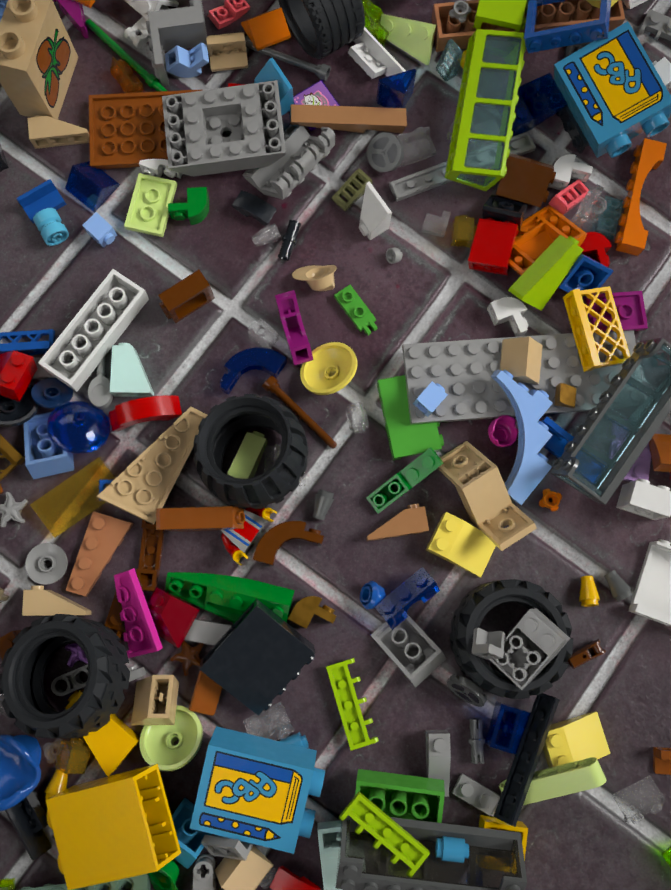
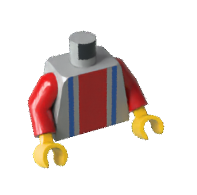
M249 507L244 509V529L221 530L223 532L221 539L225 549L238 565H242L239 562L241 557L248 559L246 552L266 523L274 521L270 519V515L272 513L277 514V511L269 507L262 509Z

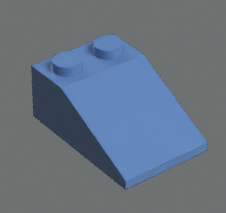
M63 409L35 415L29 421L23 423L25 466L33 479L74 470L73 452Z

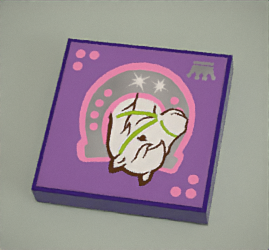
M322 80L293 97L294 104L340 106ZM308 127V128L310 129V131H312V130H314L316 127Z

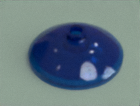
M71 401L55 408L51 412L47 421V432L51 441L60 449L70 453L84 454L93 452L105 444L110 434V421L105 412L96 408L93 404L84 401Z

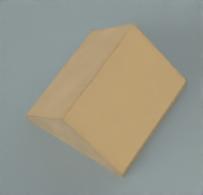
M530 336L503 339L500 370L503 371L505 369L514 376V381L538 385L543 345Z
M253 844L246 861L224 858L214 871L221 888L224 890H255L273 867V864Z

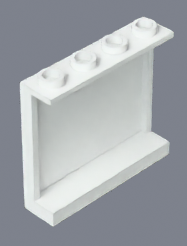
M658 539V541L649 543L628 611L671 627V543Z

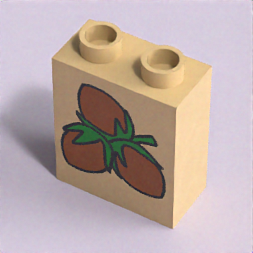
M8 0L0 21V84L20 115L27 117L42 115L58 119L78 55L53 0Z

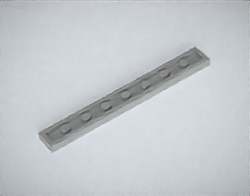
M529 131L512 137L509 142L510 153L518 156L530 153L536 149ZM498 143L466 154L464 166L479 169L494 166ZM447 161L389 182V187L395 201L398 202L452 182V180L444 178ZM460 174L458 178H462L470 174Z

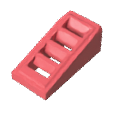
M577 179L557 193L551 199L549 205L564 215L590 195L591 192L580 179Z

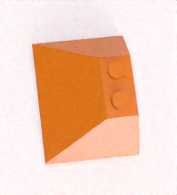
M547 205L523 221L521 229L518 231V236L515 238L509 266L522 275L559 235L568 238L570 235L579 241L578 246L580 247L587 233L551 205Z

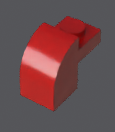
M586 232L587 236L580 246L584 249L581 254L609 267L610 259L606 253L612 247L610 241L600 233Z

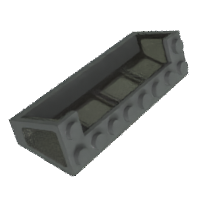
M349 815L341 822L335 887L337 889L525 890L527 877L520 832L390 817L430 852L412 877H408L406 872L410 867L401 859L396 864L391 863L390 859L394 853L383 844L377 850L372 847L376 838L365 829L358 835L355 829L359 824ZM442 836L464 838L465 843L469 844V858H465L464 863L441 861V858H436L435 855L436 839L442 838Z

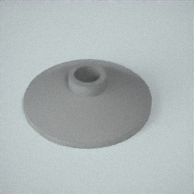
M42 543L35 546L27 555L25 562L28 576L34 582L43 585L53 584L60 580L68 566L64 550L53 543ZM48 560L52 562V566L50 568L46 566V562Z

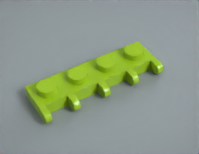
M354 658L326 666L351 751L379 741L378 737L369 739L365 725L373 723L372 718L363 719L359 704L367 702L366 697L357 699L353 683L361 681L360 676L351 678L348 664L355 662Z
M359 791L339 816V819L342 821L348 815L359 824L355 829L358 835L365 829L375 837L376 840L372 847L376 850L383 844L394 853L390 859L391 863L396 864L399 859L410 867L406 872L409 878L415 874L430 854L425 846Z

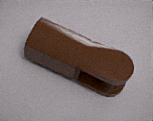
M594 640L573 652L568 660L571 668L575 669L604 654L606 651L601 648L600 640ZM592 648L595 653L590 655L588 649Z

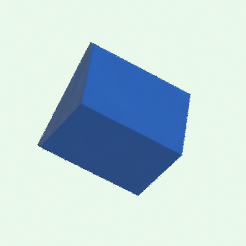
M581 254L558 287L568 293L574 289H580L581 291L600 288L614 271Z

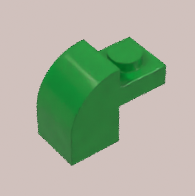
M207 187L187 188L188 203H168V212L171 219L181 221L188 218L191 225L198 224L206 218L209 212Z

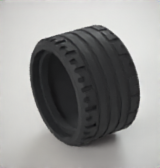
M278 0L295 39L303 50L313 58L322 59L363 34L365 13L362 0Z

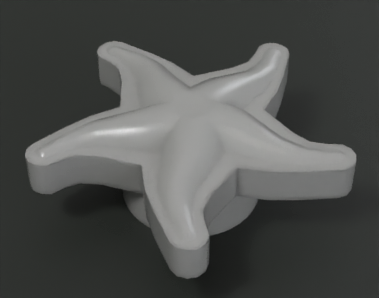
M6 492V501L4 504H0V513H2L1 527H6L7 522L12 519L25 523L26 520L21 517V512L28 504V500L24 499L22 502H15L12 494Z

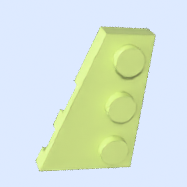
M382 14L378 35L425 65H429L436 24Z

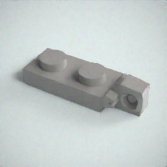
M463 773L460 774L452 790V794L489 816H494L500 800L499 794Z

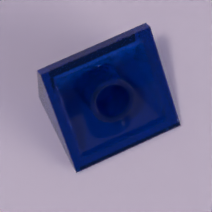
M416 69L379 79L377 104L385 108H405L413 93Z
M90 161L72 165L65 190L95 213L120 185L101 169L90 167Z

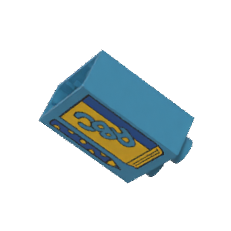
M628 21L608 32V39L593 41L554 64V82L597 158L607 152L611 158L619 156L632 146V138L645 132L647 137L655 136L670 124L668 118H670L671 95Z
M216 726L208 744L190 829L294 854L298 836L310 838L316 811L305 808L308 795L320 797L325 770L314 767L317 750Z

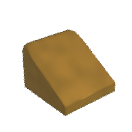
M559 383L556 386L554 405L575 408L576 388Z

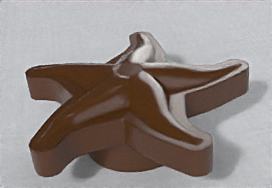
M184 640L181 644V653L171 657L170 661L176 660L183 663L184 675L188 676L192 665L200 666L201 659L199 653L204 643L191 647Z

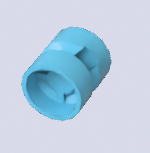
M43 209L33 217V221L47 245H58L68 238L69 232L65 225L61 223L62 219L56 209Z

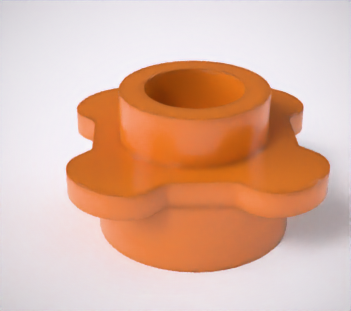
M544 489L542 500L539 501L540 507H547L552 512L557 511L562 495L550 489Z

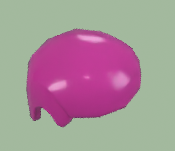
M509 415L499 416L494 419L488 427V435L491 442L498 447L511 446L516 441L518 429L515 425L516 420Z

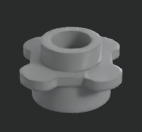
M456 1L453 9L449 11V16L455 17L459 22H465L466 16L471 13V7L465 1Z

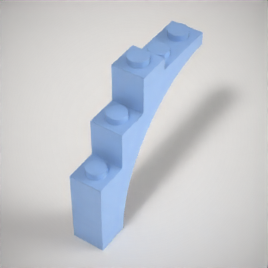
M495 370L491 377L499 384L510 400L518 426L517 455L512 471L505 482V487L510 498L522 505L552 468L547 463L548 458L538 452L552 436L547 431L549 427L539 421V419L553 402L548 399L549 395L541 389H531L529 391L524 384L520 382L517 384L513 380L514 376L507 370Z

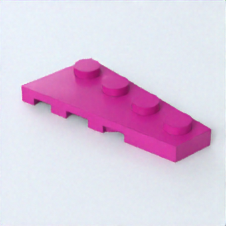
M135 569L115 574L114 581L117 599L122 605L120 617L121 621H124L126 629L123 636L124 641L128 642L129 648L126 651L128 658L161 650L163 647Z

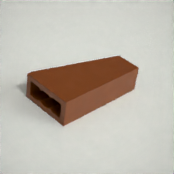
M235 506L156 509V530L191 532L244 529V509Z

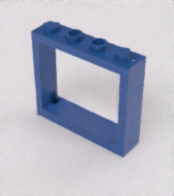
M529 0L524 34L528 53L608 39L611 0H601L599 20L535 32L537 7L565 0Z

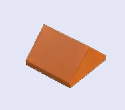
M282 7L241 22V26L257 51L291 38Z

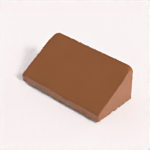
M201 670L189 710L214 716L222 687Z

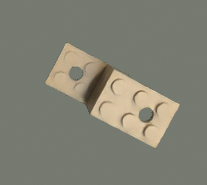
M468 441L440 457L444 464L437 469L455 485L470 520L501 551L537 529L535 523L512 503L498 467Z

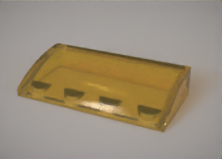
M100 456L30 504V506L54 538H56L106 503L105 501H99V498H97V495H99V480H114L116 477Z

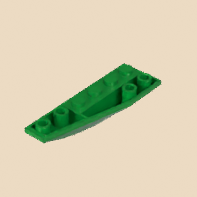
M168 572L165 587L166 592L233 623L237 621L256 598L287 623L295 591L246 578L192 572Z

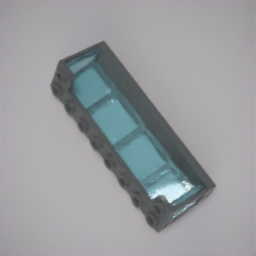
M664 338L640 341L635 345L633 354L624 361L620 373L612 378L610 387L601 394L597 406L589 411L587 420L578 427L574 439L566 444L565 452L553 463L551 474L596 503L607 504L671 411V344Z

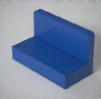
M51 179L17 197V201L33 224V217L39 211L46 208L58 210L67 205Z

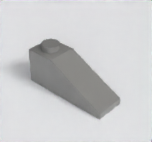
M425 730L427 778L444 780V797H449L450 733L447 730Z

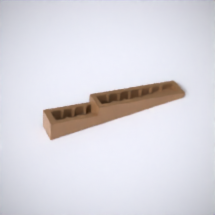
M291 104L290 125L316 128L323 126L333 130L364 133L366 129L403 133L407 126L406 108Z

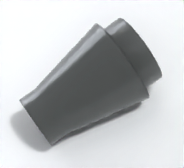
M318 489V493H315L314 518L325 519L334 501V493Z
M615 570L604 576L613 599L616 598L617 602L632 595L631 587Z

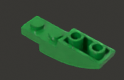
M430 447L367 496L366 499L379 514L444 463L433 448Z

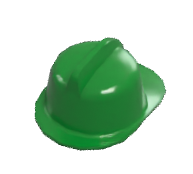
M174 859L157 872L148 873L155 890H178L175 884L179 875V867Z

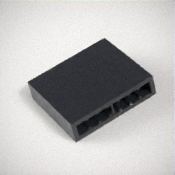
M256 598L201 659L199 670L259 716L263 710L267 711L273 703L272 700L277 695L280 696L285 691L287 684L299 676L302 667L312 662L315 657V649L311 642Z

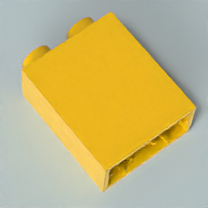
M158 763L73 785L46 799L48 808L47 823L54 833L59 853L58 867L60 872L64 874L67 890L157 872L181 854Z

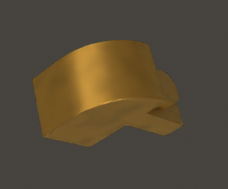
M308 596L301 599L294 606L288 619L307 629L314 614L331 623H334L337 615L333 614L335 610L327 605L319 606L322 598Z

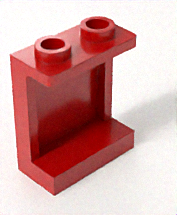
M479 218L468 258L469 269L508 275L515 238L518 236V224L512 221L501 222L492 218Z

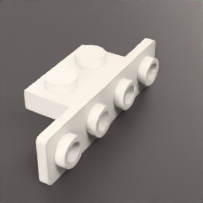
M364 27L363 34L354 40L356 45L350 47L348 54L372 79L385 74L395 86L400 85L406 70Z

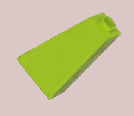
M559 235L508 291L520 300L542 311L584 249L578 246L579 241L570 235L568 238Z

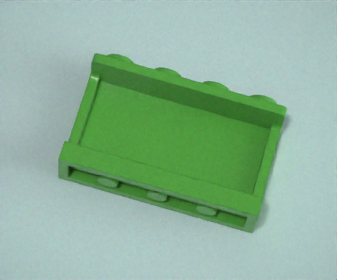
M405 375L378 380L377 388L392 460L395 461L403 457L423 454L430 447L435 452H440L442 446H444L443 436L438 433L437 428L440 426V422L410 425Z

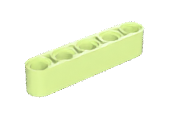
M590 757L534 772L523 805L602 786L607 780L597 758ZM506 780L499 784L501 792L503 791Z

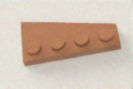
M93 511L66 591L88 596L101 576V572L113 557L112 555L117 547L120 546L126 533L133 526V523Z

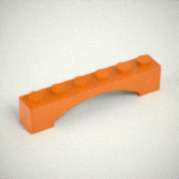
M644 138L641 144L637 145L634 150L633 156L636 158L630 168L632 177L627 183L626 190L628 195L622 204V208H625L624 214L620 216L618 225L621 227L615 237V243H617L616 251L638 256L645 249L648 231L644 229L641 221L640 194L647 174L652 169L656 170L663 162L667 143Z

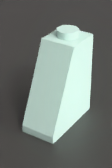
M129 343L112 345L110 393L114 397L154 396L153 389L135 348Z

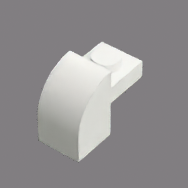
M574 154L564 155L555 162L554 172H556L553 183H549L548 187L563 190L568 186L570 178L586 182L592 174L593 167L583 162H575L576 155Z
M505 297L490 302L487 310L494 326L509 321L516 337H521L527 332L528 323L525 317H522L527 308L520 300Z

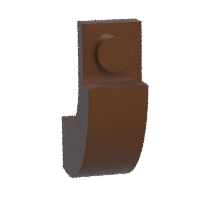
M288 521L278 524L261 538L256 547L253 560L274 566L278 550L285 542L292 539H302L322 545L324 536L320 535L321 531L309 528V531H305L306 522Z

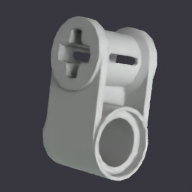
M202 854L197 859L193 869L192 890H216L214 871L216 869V862L212 855Z

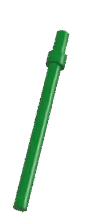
M91 19L86 21V26L145 79V83L150 88H154L158 92L168 91L153 74H149Z

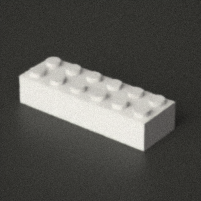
M112 269L38 362L39 365L77 392L112 348V345L116 343L147 303L149 298L146 291Z

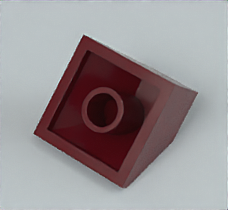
M156 587L147 605L158 636L180 648L199 609L179 597Z

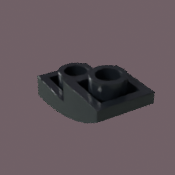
M243 190L240 191L232 204V207L246 217L252 216L264 226L269 224L277 210L266 201Z

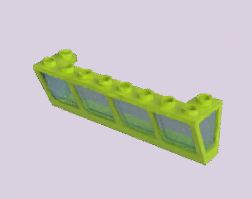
M476 29L469 38L444 178L487 191L501 178L505 177L507 172L506 160L510 154L509 142L513 136L511 129L516 118L514 111L519 99L517 93L522 81L520 74L525 63L523 56L527 49L524 41V32Z

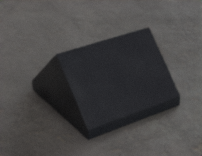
M491 195L483 205V219L492 218L501 222L512 221L518 224V231H520L528 204Z

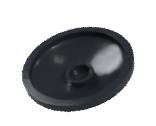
M31 384L28 385L20 402L0 395V427L21 425L29 421L37 413L39 405L32 399L31 390L33 386Z

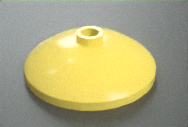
M340 342L323 344L312 351V361L302 364L300 378L305 388L311 393L317 395L335 393L343 389L354 377L357 370V357L354 351L346 344Z

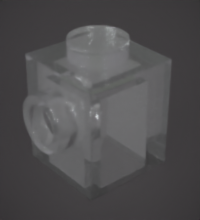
M262 318L257 322L254 321L248 328L249 338L266 353L279 340V333Z

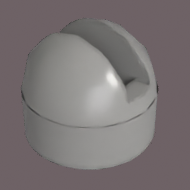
M389 248L386 251V259L390 264L398 263L401 261L403 253L400 252L399 248Z

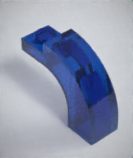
M255 347L240 351L232 356L224 365L229 373H225L221 378L220 388L229 395L240 377L251 370H262L277 379L287 363V358L268 348Z

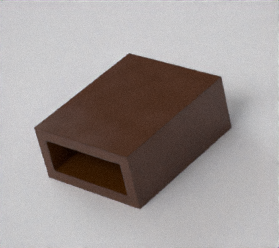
M510 153L506 160L507 172L505 177L499 180L496 195L541 207L542 202L546 203L549 191H547L548 185L553 183L556 176L554 166Z

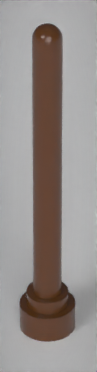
M273 375L264 382L262 388L280 398L330 448H336L337 443L279 387V381Z

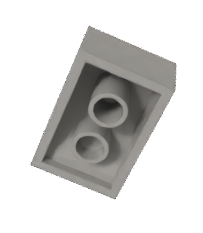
M402 608L371 634V637L415 687L446 660L441 649Z

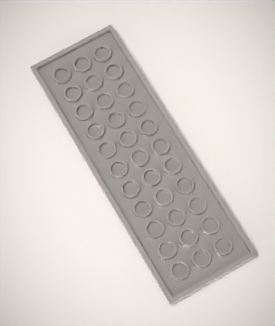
M634 330L623 331L631 357L636 345ZM609 332L608 336L616 341L618 338L616 332ZM573 333L530 336L543 345L540 380L538 385L520 383L524 384L529 391L531 389H541L549 395L548 399L553 403L544 414L590 411L599 403L601 394L608 390L612 378L620 373L622 364L584 372ZM593 333L594 341L599 344L602 337ZM519 337L403 344L402 352L410 425L491 419L503 415L516 417L510 400L491 375L495 370H500L502 340ZM605 340L602 347L611 351L613 345ZM616 348L614 355L619 359H623L622 351ZM599 351L600 362H605L607 356ZM638 365L630 378L642 384L640 366ZM433 381L435 384H440L448 395L427 417L413 405V402ZM627 382L608 410L640 407L645 401L644 392ZM559 383L576 388L575 408L554 405L556 386Z

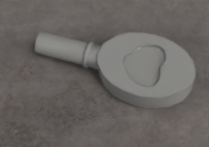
M105 357L97 366V377L90 382L88 387V396L95 408L101 410L107 408L113 400V395L110 393V381L105 377Z

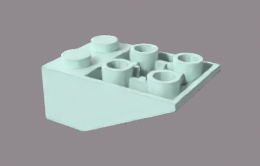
M342 820L318 823L317 830L324 890H342L335 888ZM347 839L345 857L364 859L362 873L366 874L363 841Z

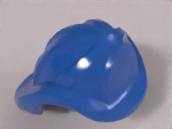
M7 734L0 735V811L7 810L20 803L40 782L42 752L40 744L35 737L28 735H16L14 737Z

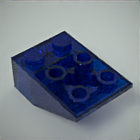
M551 73L525 83L518 88L517 95H519V99L514 111L516 118L512 124V137L530 131L568 105ZM506 92L500 94L498 99L505 100ZM496 105L495 107L502 119L504 106Z

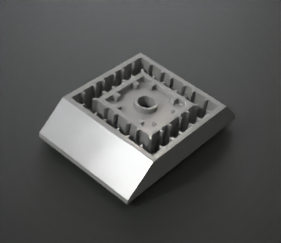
M277 80L162 96L168 167L170 171L194 177L268 167L286 155ZM224 131L232 132L229 137L222 136Z

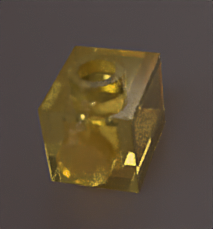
M467 215L455 216L452 223L451 246H471L477 229V225H474V218Z
M71 738L70 741H61L55 768L65 774H85L87 762L90 759L89 746L83 743L84 740L78 738Z

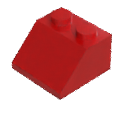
M15 350L0 354L1 396L20 402L38 369L32 356Z

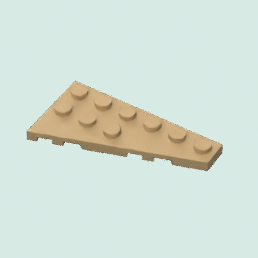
M190 407L97 495V498L154 525L156 509L163 508L194 446L195 435H198L199 432L198 426L202 419L207 417V414Z

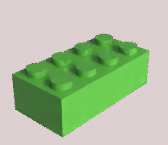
M358 769L355 795L359 791L389 817L442 823L445 796L444 780Z

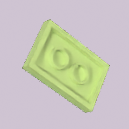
M139 173L124 224L125 229L163 237L169 217L168 203H173L177 182Z

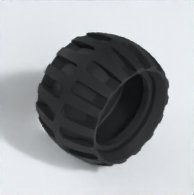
M244 394V396L240 397L232 396L226 398L225 402L213 406L210 409V413L206 418L202 419L198 426L199 432L198 435H195L193 446L197 472L207 489L225 503L242 509L249 507L254 509L267 508L268 504H278L284 500V496L290 491L294 492L299 485L300 477L305 474L308 443L304 429L297 417L287 407L273 398L262 396L261 398L257 394ZM254 427L273 429L281 435V452L274 465L265 473L250 479H238L225 474L223 456L227 445L235 435Z

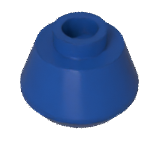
M374 581L364 584L360 592V601L365 609L380 607L386 601L387 596L383 587Z

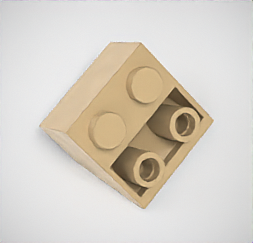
M151 675L137 681L131 725H175L179 682L174 675Z

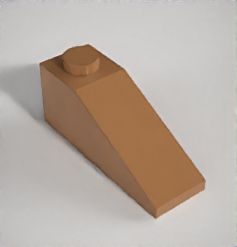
M419 504L407 505V509H404L366 537L367 541L428 532L429 527L425 506L420 507Z

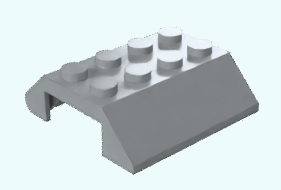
M290 125L284 131L286 155L268 167L247 169L242 176L264 195L283 200L290 196L292 190L304 181V177L317 167V163L330 153V150L335 146V133L331 128L322 126L321 135L314 137L309 135L304 126Z

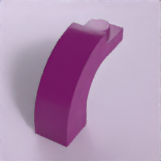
M292 290L275 295L279 316L294 365L312 361L313 355L303 326L295 291Z

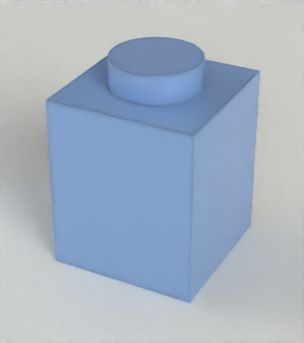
M97 212L82 225L86 232L103 248L111 244L117 236L114 228Z
M432 381L413 402V405L429 417L448 394L445 393V389L440 384H435Z

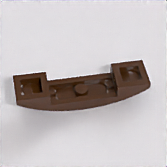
M142 519L141 528H143L139 566L136 569V574L142 591H155L161 567L164 530H156V521L153 525Z

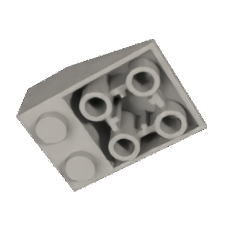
M537 608L529 609L505 638L503 658L489 660L523 690L570 640V637Z

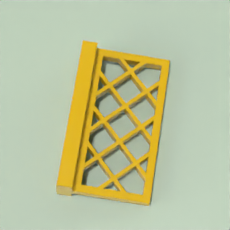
M610 286L581 291L580 289H574L563 296L584 372L596 368L623 364L626 359L630 358ZM599 293H605L606 303L597 298ZM582 296H586L591 300L589 306L583 303ZM594 303L602 308L600 314L591 309ZM605 311L611 314V322L602 317ZM588 313L596 318L594 325L589 322ZM599 322L608 327L605 333L597 328ZM611 329L617 334L618 338L616 341L608 336ZM594 332L602 337L599 344L594 341ZM605 340L613 345L611 351L602 347ZM616 348L622 351L623 359H619L614 355ZM599 351L607 356L605 362H600Z

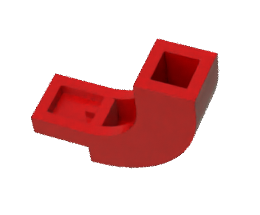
M175 395L151 396L127 401L116 405L115 409L109 412L112 431H121L132 425L147 421H169L182 415L179 396Z

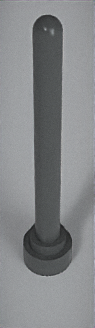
M251 41L246 42L248 49L313 72L318 76V79L327 81L331 70L329 65L323 63L317 66L268 47L257 51Z

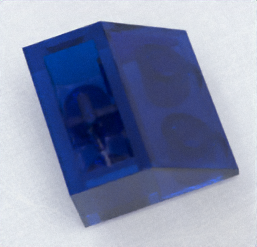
M496 701L485 743L489 747L516 754L531 712Z

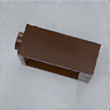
M197 270L159 294L161 302L158 304L168 320L172 318L177 323L215 299L210 284L201 271Z

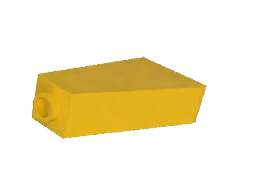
M84 689L79 692L76 690L69 697L68 701L70 703L66 706V710L80 698ZM110 714V721L96 732H89L87 736H83L108 777L114 773L140 741V736L115 714Z

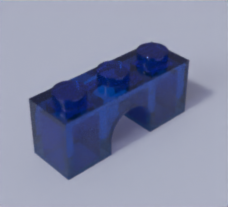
M421 567L374 607L393 630L408 617L407 611L411 605L420 600L423 603L427 602L440 589L436 581Z

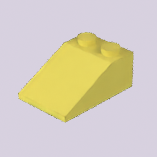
M445 512L426 550L481 578L496 545L481 530Z
M597 711L551 724L543 747L549 768L590 757H596L598 760L610 754Z

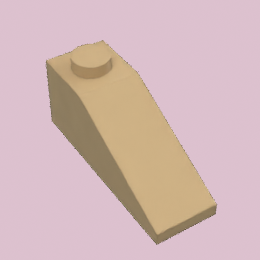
M37 115L27 118L29 140L35 149L90 143L89 132L85 128L49 116Z
M31 586V590H23L22 616H51L55 614L91 615V610L52 590H44V586Z

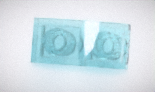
M605 195L595 232L613 240L616 235L624 200Z

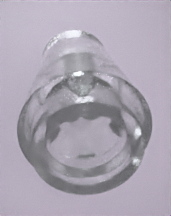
M269 223L251 236L255 246L258 247L277 242L281 235L276 224L270 225Z

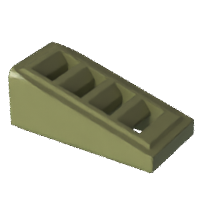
M358 168L333 195L332 200L346 212L365 193L366 183L370 181L372 184V179ZM353 184L359 189L358 191L352 186ZM347 190L353 194L352 197L346 192ZM341 195L348 200L347 203L340 197Z

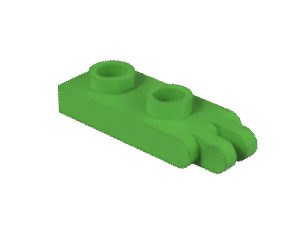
M348 285L334 295L336 301L360 332L364 330L369 336L371 331L368 326L373 331L378 329L374 323L376 318L351 285Z

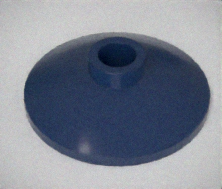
M46 378L33 386L31 396L33 401L42 407L57 408L64 406L72 399L73 389L57 378Z

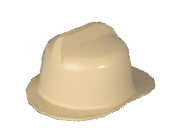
M335 265L305 266L295 270L292 276L296 280L306 281L314 291L333 290L335 288L334 272L337 267Z

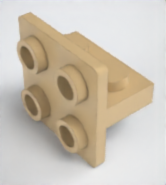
M244 32L211 35L206 38L212 72L248 68Z

